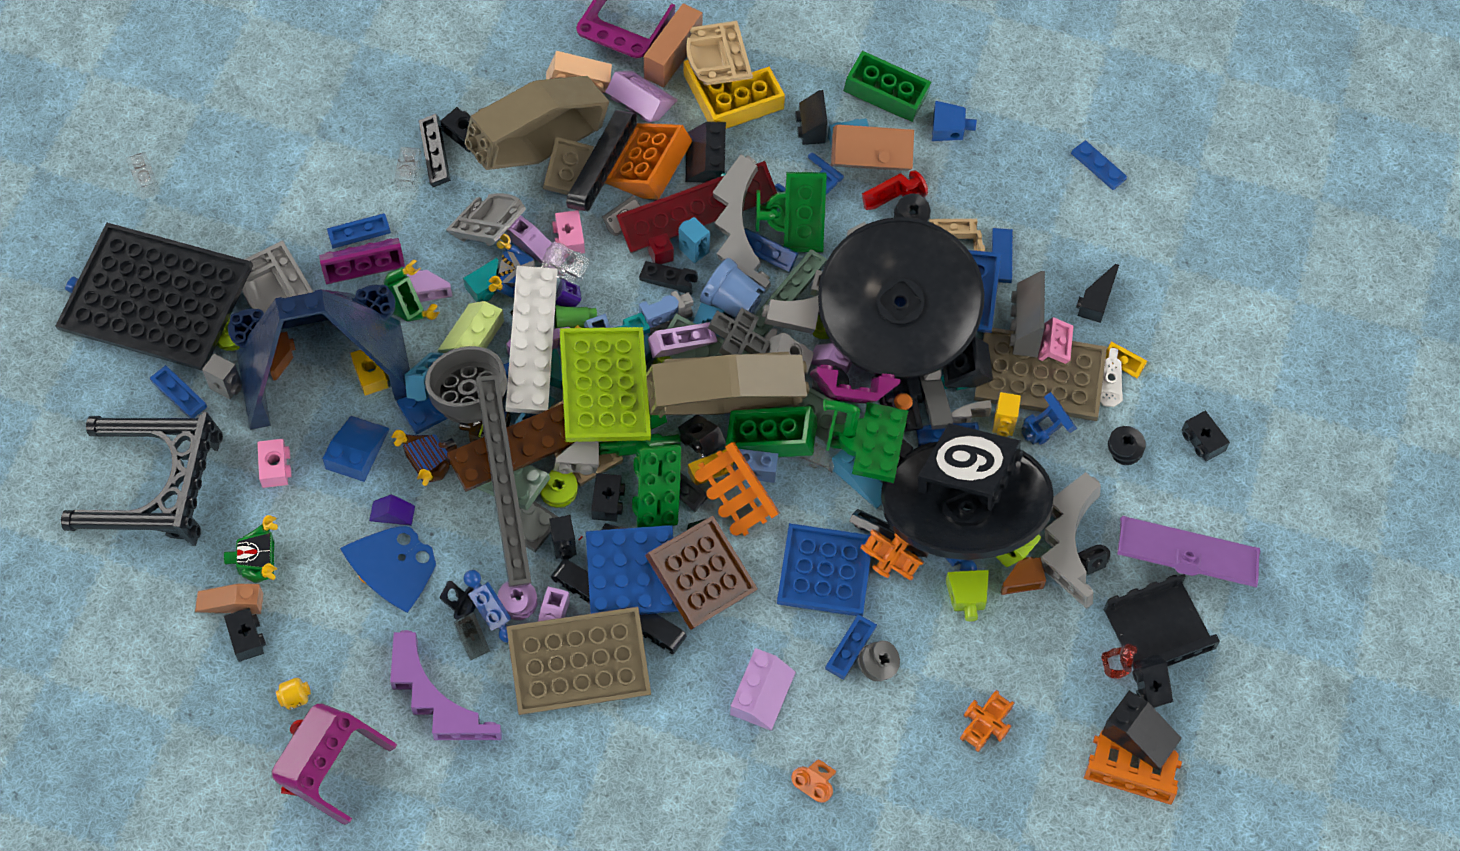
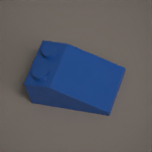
M350 416L331 440L322 458L325 469L365 482L389 432V428Z

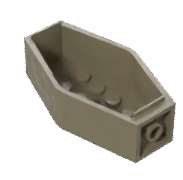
M588 76L536 80L471 115L465 145L486 170L539 164L551 157L556 137L578 142L601 129L609 100Z
M789 352L664 359L660 364H652L646 373L650 415H659V418H662L663 415L730 414L733 410L770 409L786 406L797 407L809 394V384L807 381L805 382L804 375L807 372V365L803 361L802 355H790Z

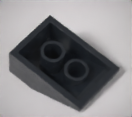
M1130 690L1107 719L1102 731V735L1157 770L1162 768L1182 739L1149 702Z

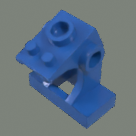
M1051 392L1044 396L1049 407L1035 417L1032 414L1023 420L1022 435L1026 441L1030 440L1033 445L1039 443V445L1044 444L1050 439L1049 436L1062 426L1070 433L1077 429ZM1049 417L1053 425L1043 431L1038 423Z

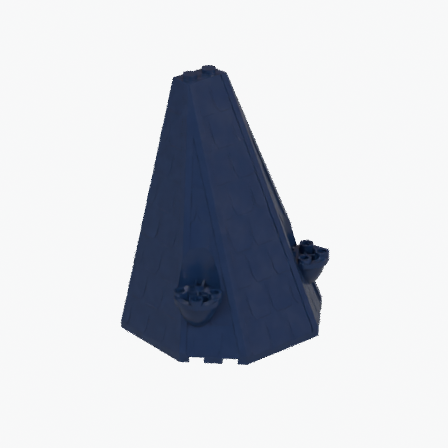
M369 285L358 289L355 294L320 289L302 295L286 298L279 297L275 298L265 313L261 309H245L230 316L228 334L232 342L240 347L236 354L250 430L271 426L265 386L281 329L330 320L389 375L395 401L407 397L405 374L410 370L400 320L392 317L396 301L393 293L386 285Z

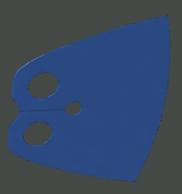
M408 526L389 528L358 539L340 548L349 564L370 588L406 613L409 612L419 598L436 566L432 547L421 543L418 539V534ZM401 533H406L410 536L411 541L407 545H401L397 541V536ZM420 551H425L429 554L430 558L428 562L420 563L416 560V554ZM400 554L405 555V560L400 561L398 556Z

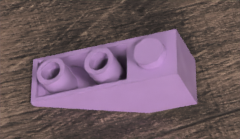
M521 215L507 229L510 240L546 268L558 269L567 259L532 223Z
M548 586L538 622L565 618L570 604L569 592Z

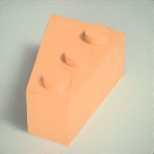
M556 51L547 69L546 79L588 76L598 89L605 93L611 81L612 64Z

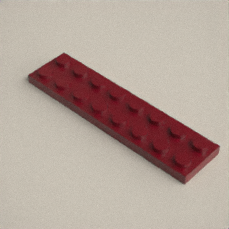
M765 161L756 164L758 171L747 190L743 212L756 207V190H760V205L766 204L770 197L777 193ZM724 176L616 215L629 252L632 253L648 247L649 238L667 233L669 239L679 236L680 225L693 217L703 226L716 222L727 207L713 196V191Z

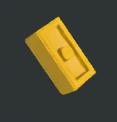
M1111 341L1106 350L1105 359L1109 358L1111 348L1118 349L1117 358L1121 361V370L1138 379L1148 361Z

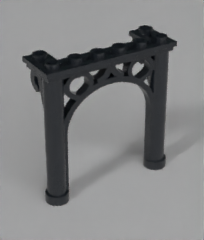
M203 412L202 415H199V418H102L101 416H89L86 421V431L91 437H155L163 440L171 451V472L162 491L145 506L134 510H64L61 515L62 529L64 531H76L77 529L166 532L165 535L169 538L185 539L187 543L196 546L197 540L201 535V526L193 518V513L197 507L198 491L202 487L201 478L203 471L206 469L207 453L210 451V448L218 451L219 445L223 440L222 431L209 414ZM167 435L177 436L174 438L173 441H171V439ZM183 441H190V447L187 451L181 453L177 450ZM182 460H188L187 468L184 467ZM183 482L182 489L180 491L178 487ZM178 495L176 504L171 508H166L164 502L170 496ZM157 508H160L162 513H151Z

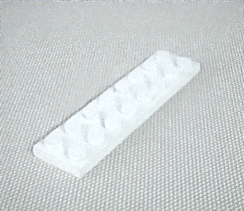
M517 266L506 412L539 414L548 410L557 269Z

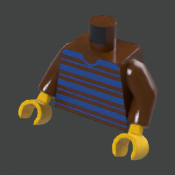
M396 430L391 437L397 438L394 445L398 447L402 443L404 444L405 456L417 472V479L422 480L423 486H427L429 482L444 479L451 465L447 458V453L457 449L452 438L441 443L435 434L430 436L405 434L402 430Z

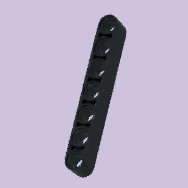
M621 110L614 112L568 193L566 204L569 209L586 212L590 210L637 125L636 113Z
M563 559L550 576L555 583H561L562 587L571 593L579 594V598L590 604L588 571L568 559ZM658 614L640 615L643 637L650 638L652 643L662 649H668L670 654H675L687 637L686 633Z

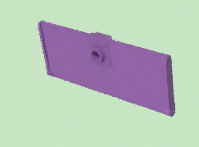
M1123 515L1120 518L1117 555L1173 567L1181 574L1190 576L1202 574L1257 588L1260 548Z

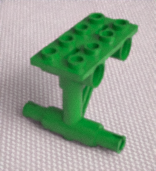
M656 433L651 434V440L599 442V455L615 453L619 456L636 455L633 467L638 477V496H634L632 499V509L637 517V528L678 525L682 449L681 444L677 443L681 442L679 434L662 436Z

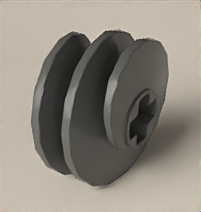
M882 640L864 646L860 651L858 657L859 667L868 679L882 682L892 678L897 673L900 667V656L895 646L890 642Z

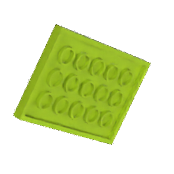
M643 327L560 328L565 442L651 440Z

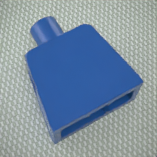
M935 101L932 141L963 140L965 130L976 131L977 119H967L965 107Z

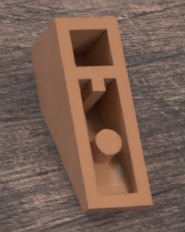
M233 584L198 591L195 612L234 613L250 608L252 614H261L263 591L260 584Z

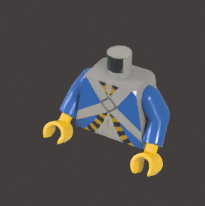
M503 234L500 237L501 240L496 245L499 249L506 248V251L503 250L498 276H492L489 279V282L492 283L489 286V290L491 292L498 290V293L514 298L517 266L535 267V260L516 245L510 243V237L507 234Z

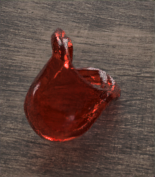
M1126 644L1124 647L1112 648L1107 652H1103L1101 659L1105 674L1114 679L1123 678L1130 674L1133 657L1137 653V647ZM1120 655V663L1123 669H1110L1108 658Z

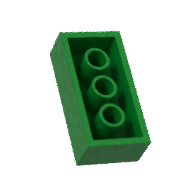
M862 50L846 78L843 91L913 122L928 95L931 81Z
M811 406L733 410L730 412L726 446L734 442L738 449L777 453L778 457L813 456L818 419Z

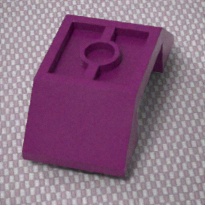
M820 365V367L810 371V376L826 397L833 400L861 404L876 402L900 383V379H895L894 375L882 374V376L871 380L870 388L859 387V389L853 390L850 385L839 384V386H836L838 370H832L833 366Z

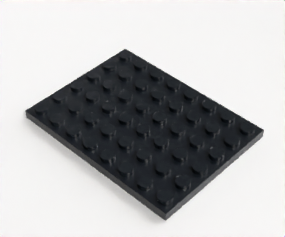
M106 222L55 327L60 331L203 371L202 369L210 360L254 265L248 260Z

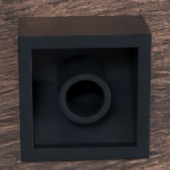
M819 90L799 103V111H795L796 122H800V126L797 127L798 138L802 139V145L825 144L828 121L823 90Z
M974 336L965 351L943 368L945 387H978L993 381L989 345Z

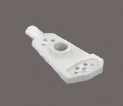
M1111 348L1109 358L1105 359L1100 403L1103 406L1113 408L1123 401L1121 361L1117 358L1118 349ZM1109 374H1113L1115 376L1114 381H1110L1108 379Z

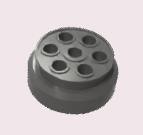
M477 346L460 347L441 355L430 366L425 379L426 389L433 406L449 420L466 424L482 421L476 378L498 375L502 402L508 382L500 357L489 349Z

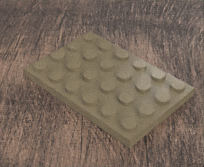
M992 327V333L984 332L983 341L989 345L993 381L976 387L975 401L991 400V403L997 404L1000 392L1020 395L1019 408L1044 412L1049 407L1044 396L1051 392L1069 417L1092 421L1098 420L1106 346L1072 341L1070 361L1064 364L1050 357L1041 361L1038 357L1013 355V346H1010L1011 333L1013 334V331Z
M638 607L506 626L519 715L651 695Z

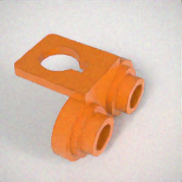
M818 759L808 768L802 766L794 770L791 780L796 788L817 802L823 803L828 801L833 795V788L828 780L835 775L836 770ZM818 767L824 768L828 773H821L818 771Z

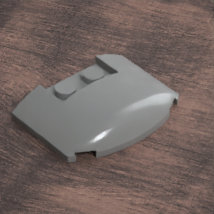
M504 193L488 194L484 201L477 197L446 231L463 242L469 239L485 242L487 246H491L526 210L524 204L516 196Z
M283 240L244 259L251 261L254 265L242 289L252 309H261L265 313L275 298H286L313 292Z

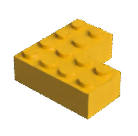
M684 61L683 75L707 122H726L727 129L784 109L785 94L770 66L752 72V79L706 85L695 75L689 61Z

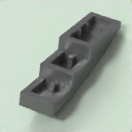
M924 376L918 377L932 430L946 428L948 423L953 424L941 378L940 380H925Z

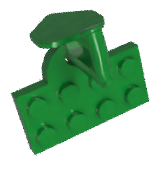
M786 172L785 191L771 196L768 202L760 205V190H756V231L759 232L760 220H767L769 225L776 231L784 232L783 246L795 252H809L811 249L815 252H824L826 172Z
M825 398L823 400L824 411L834 410L826 451H829L830 447L843 449L847 454L854 456L855 461L852 471L854 475L894 483L908 411L867 402L864 418H859L860 409L856 405ZM838 411L847 413L846 422L843 425L835 423Z

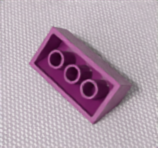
M389 238L376 243H367L362 246L348 247L344 250L330 251L319 255L326 285L405 267L399 238Z

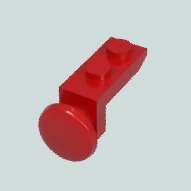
M916 170L909 172V179L900 173L862 193L863 205L866 210H872L900 195L903 197L913 193L926 197L928 195V186L923 176Z

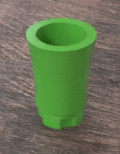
M555 305V329L564 327L575 328L577 325L585 328L584 323L586 320L597 317L596 308Z

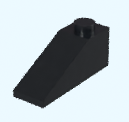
M1118 264L1113 265L1085 290L1084 297L1079 296L1076 308L1079 309L1077 316L1101 323L1119 268Z

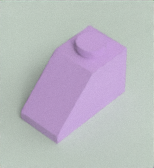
M419 270L414 275L407 274L420 302L452 297L450 283L430 271Z
M833 343L816 345L813 350L814 354L811 364L818 367L820 365H833L841 368L846 374L848 373L852 363L835 348Z

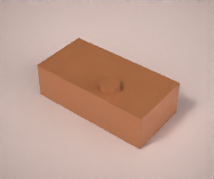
M684 3L680 6L644 55V78L663 88L666 86L687 57V38H690L692 34L690 33L692 27L702 26L703 12Z
M835 125L832 136L831 166L909 171L913 168L914 130Z

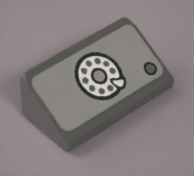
M631 196L602 216L610 234L618 236L622 233L616 215L641 206L635 196Z

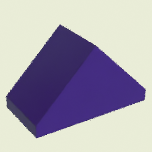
M561 278L556 291L555 305L576 307L582 299L580 286Z
M390 494L373 501L369 521L412 526L415 505Z

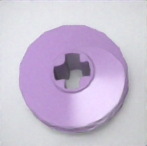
M507 581L498 591V598L512 619L524 620L534 613L537 607V594L531 584L509 587Z

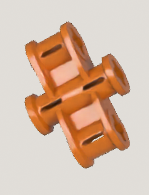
M872 529L870 537L860 547L864 552L879 560L877 565L874 564L872 568L886 578L890 576L889 572L891 569H894L905 578L913 580L914 573L920 565L924 564V561L907 551L905 548L910 544L901 539L896 533L894 534L895 538L891 541L878 531Z
M998 690L991 695L983 708L974 700L964 713L965 718L969 717L973 721L965 729L960 740L970 743L976 748L977 752L983 748L992 734L1001 742L1012 727L1010 724L1006 725L1003 723L1002 720L1011 711L1015 702H1009L999 694Z

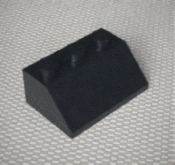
M705 122L687 132L692 139V143L686 151L685 182L705 183L719 178L722 173H725L726 122Z

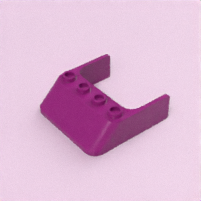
M593 0L578 22L576 30L577 34L585 39L630 57L642 58L674 16L675 4L671 3L650 38H645L601 20L598 14L607 0Z
M316 704L310 708L272 769V777L279 785L336 821L346 825L351 822L352 818L324 801L319 795V786L347 740L356 730L388 751L395 749L397 744L349 713L325 704Z

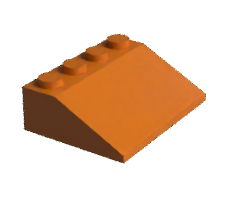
M637 123L605 184L643 199L659 200L692 143V139L684 126Z

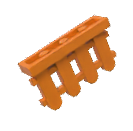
M731 442L725 446L726 452L723 453L720 450L717 452L718 457L705 465L704 462L698 464L700 469L695 472V478L699 482L708 479L712 487L707 490V497L711 500L719 497L723 502V505L718 509V514L723 518L731 515L735 523L730 526L731 534L737 536L743 533L746 536L749 534L747 529L760 521L762 524L766 523L767 516H770L772 519L780 514V512L736 444ZM735 462L737 467L739 468L736 471L731 466V463ZM726 467L730 475L717 483L713 475ZM747 480L751 487L746 489L743 481ZM738 486L741 493L728 501L724 493ZM757 497L762 503V505L759 507L754 501V499H756ZM749 503L753 511L740 519L736 511Z
M1102 731L1099 736H1094L1093 743L1097 744L1095 755L1090 754L1084 779L1172 805L1178 790V781L1174 780L1176 768L1180 769L1182 761L1178 760L1179 755L1175 750L1162 766L1160 775L1152 773L1153 767L1141 759L1138 769L1131 767L1130 763L1133 754L1102 735ZM1111 748L1119 750L1116 762L1108 760Z

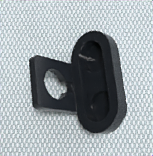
M1094 545L1078 553L1087 575L1105 568L1111 555L1110 550L1104 545Z
M448 581L440 595V600L454 610V619L458 622H470L474 618V610L476 608L468 595L474 590L473 587H468L464 592L453 581ZM450 589L455 590L456 597L458 598L457 601H450L448 599Z

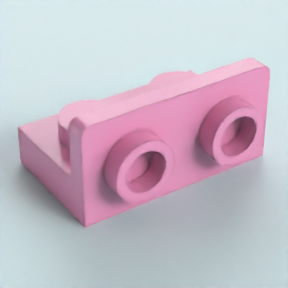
M1054 317L1045 322L1038 359L1043 361L1050 357L1064 364L1068 363L1071 358L1073 325Z

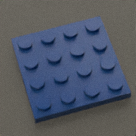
M789 523L777 604L857 616L858 614L863 616L871 556L860 547L866 543L870 535Z
M672 525L586 531L591 614L632 607L639 608V615L679 612L645 556L648 552L673 539Z

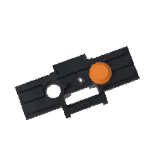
M919 378L900 379V383L893 388L894 398H890L887 401L885 394L879 399V405L908 411L904 432L923 429L918 403L923 402Z

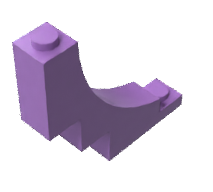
M409 630L394 632L390 679L392 689L412 690L411 709L413 715H433L432 734L434 740H501L502 730L500 724L495 722L480 724L477 712L467 710L450 701L430 682L419 660L416 632Z

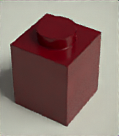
M667 233L648 239V252L653 263L665 264L674 261V248Z

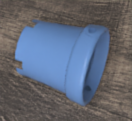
M726 258L707 282L700 296V302L720 308L725 313L736 318L741 307L753 314L762 300L759 297V293L765 294L766 289L741 271L735 261L731 258Z

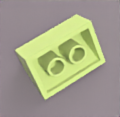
M486 301L469 303L439 347L438 352L446 353L465 346L487 348L504 322L503 309Z

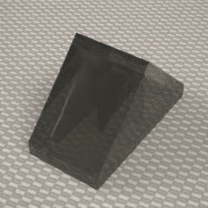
M474 612L454 621L456 634L470 661L490 651Z

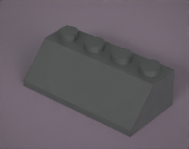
M1040 271L1018 282L1016 291H1012L1011 303H1014V305L1011 306L1010 317H1014V319H1011L1010 331H1013V334L1011 333L1010 346H1013V355L1038 357L1044 332L1045 271Z

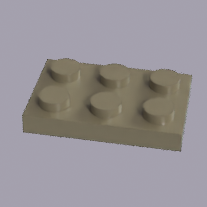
M556 137L543 189L568 195L591 155L594 146Z

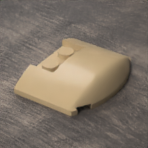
M737 21L691 28L690 33L692 34L690 38H687V57L693 72L704 84L711 85L753 78Z

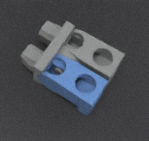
M674 291L671 295L663 297L661 301L648 305L646 301L640 303L639 313L643 314L650 326V333H647V335L651 336L655 331L667 329L676 314L685 319L692 317L693 311L690 306H693L694 301L690 294L687 292L679 296L677 291Z

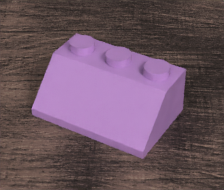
M634 71L615 72L606 90V93L611 95L610 98L613 101L622 102L626 105V109L639 113L641 118L647 122L659 121L678 100Z
M755 648L731 704L730 715L772 731L796 672L777 656Z

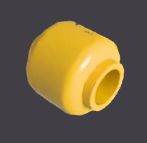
M298 677L280 683L276 691L280 706H285L288 710L307 704L308 695L311 694L308 683H303Z

